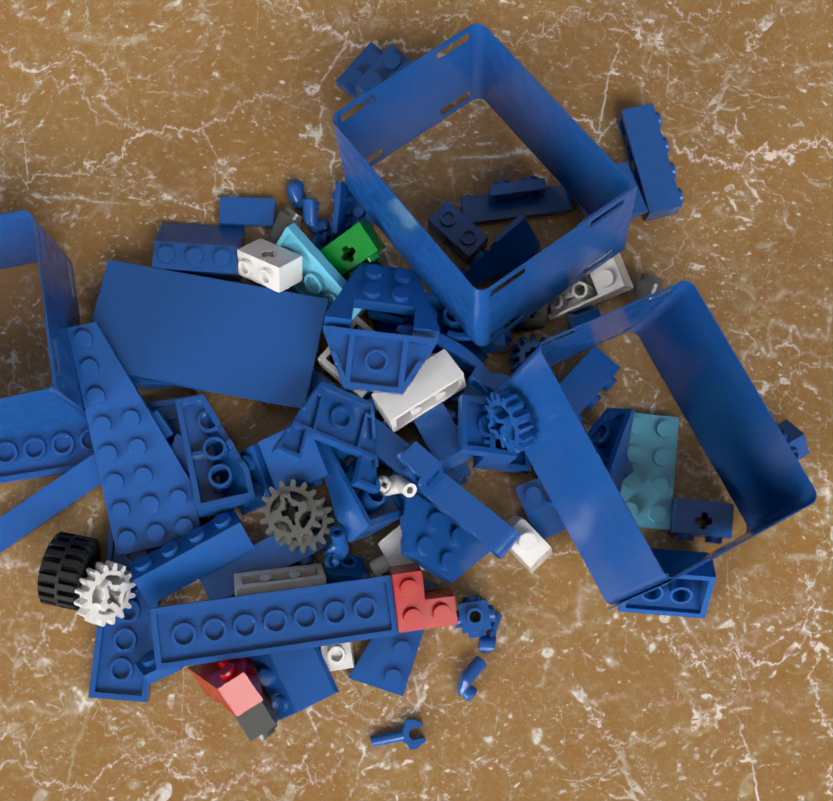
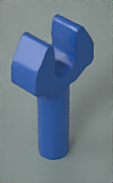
M409 718L405 719L404 726L400 730L370 735L372 747L403 742L408 745L410 750L417 749L426 741V738H411L409 731L412 728L422 727L423 722Z

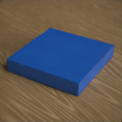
M285 430L258 442L276 490L280 489L279 481H283L286 486H290L291 480L295 479L297 487L300 488L304 482L311 484L332 474L318 440L306 437L301 459L297 462L271 453L272 448Z

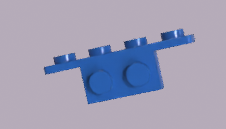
M536 176L524 177L521 181L510 182L506 179L498 180L493 185H489L488 194L461 198L462 213L473 224L516 219L521 214L524 217L570 212L573 209L571 194L562 185L546 186L545 178L537 179Z

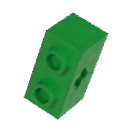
M364 220L348 229L322 248L320 252L341 276L348 281L360 263L373 264L380 259L381 255L379 252L384 250L386 246L370 222ZM352 248H354L356 251L353 254V257H351L350 253L353 251Z

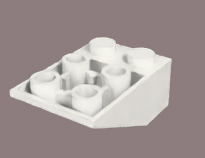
M612 250L609 251L608 253H606L605 255H603L602 257H600L598 260H596V261L593 262L592 264H590V265H589L588 267H586L583 271L587 270L589 267H591L592 265H594L595 263H597L599 260H601L602 258H604L605 256H607L610 252H612ZM618 253L551 300L549 319L553 320L584 307L609 300L633 289V284L621 254Z

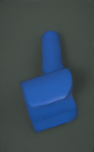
M495 613L496 622H492L489 636L479 637V652L490 653L494 650L496 632L502 617L501 614Z

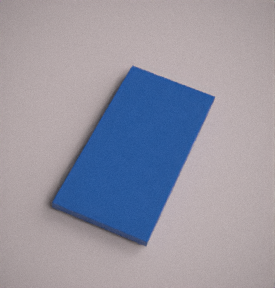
M108 260L91 323H99L116 351L117 357L132 378L301 409L308 399L329 299L287 291L278 293L270 288Z

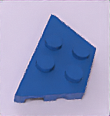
M323 325V332L344 389L403 396L437 345L436 338Z
M400 493V500L404 501V516L400 517V529L402 530L401 554L448 584L455 581L490 552L436 507L417 494L412 497H406Z

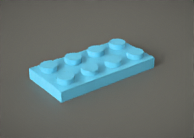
M295 223L290 224L285 228L276 245L302 256V281L290 288L294 293L329 299V309L347 281ZM353 308L352 320L356 315L360 317L365 309Z
M634 412L627 452L634 471L623 480L620 494L636 523L641 528L670 530L679 428L678 417Z

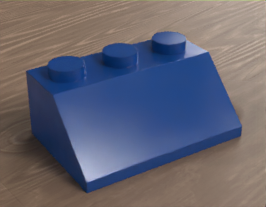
M163 222L154 241L152 267L225 281L241 282V275H238L237 249L244 247L245 227Z
M651 548L666 575L709 554L707 552ZM713 559L660 588L618 605L619 612L705 619L716 580Z
M319 647L251 657L259 679L264 685L279 720L339 692Z

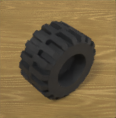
M62 531L54 536L44 553L38 575V596L41 603L75 611L81 608L74 605V601L80 598V595L74 591L82 586L79 581L80 577L86 579L88 576L86 569L91 568L95 570L96 562H100V546L97 539Z

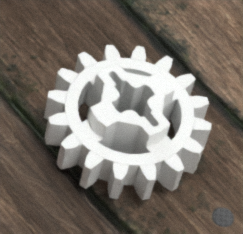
M106 560L105 564L96 562L95 570L91 568L86 569L88 575L86 579L80 577L79 581L82 586L74 591L80 595V598L74 601V605L81 607L77 613L85 617V621L104 627L106 622L112 625L115 624L116 616L123 618L124 608L131 609L132 606L128 603V600L135 597L136 594L130 591L136 584L129 580L132 575L130 571L126 570V566Z

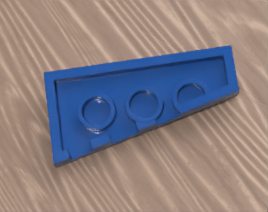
M423 579L424 591L438 588L439 584ZM424 630L403 632L395 636L371 639L348 678L403 696Z

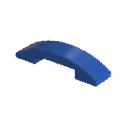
M398 325L394 334L412 336L413 326ZM439 334L437 345L432 352L438 353L445 349L459 368L469 374L465 383L473 390L485 397L495 392L498 385L485 365L467 348L455 340Z

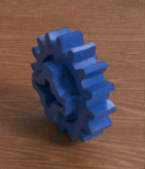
M502 388L490 393V396L486 397L488 403L485 404V408L489 413L486 414V418L490 420V423H488L490 432L495 434L496 440H500L502 448L507 447L509 453L514 452L517 454L528 449L529 446H532L531 439L534 438L533 433L530 431L533 428V424L528 422L531 417L527 408H523V401L518 402L517 394H511L508 388L505 390Z

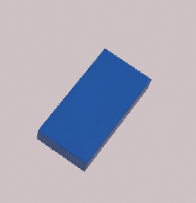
M220 197V226L273 227L276 214L275 198Z

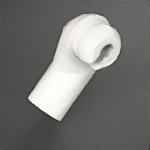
M393 475L388 478L380 476L377 478V481H380V493L390 496L402 493L406 497H412L416 494V485L400 475Z

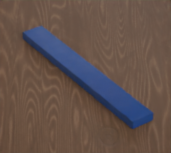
M156 410L153 412L166 439L175 434V431L161 411ZM92 454L0 517V553L101 484L95 454Z

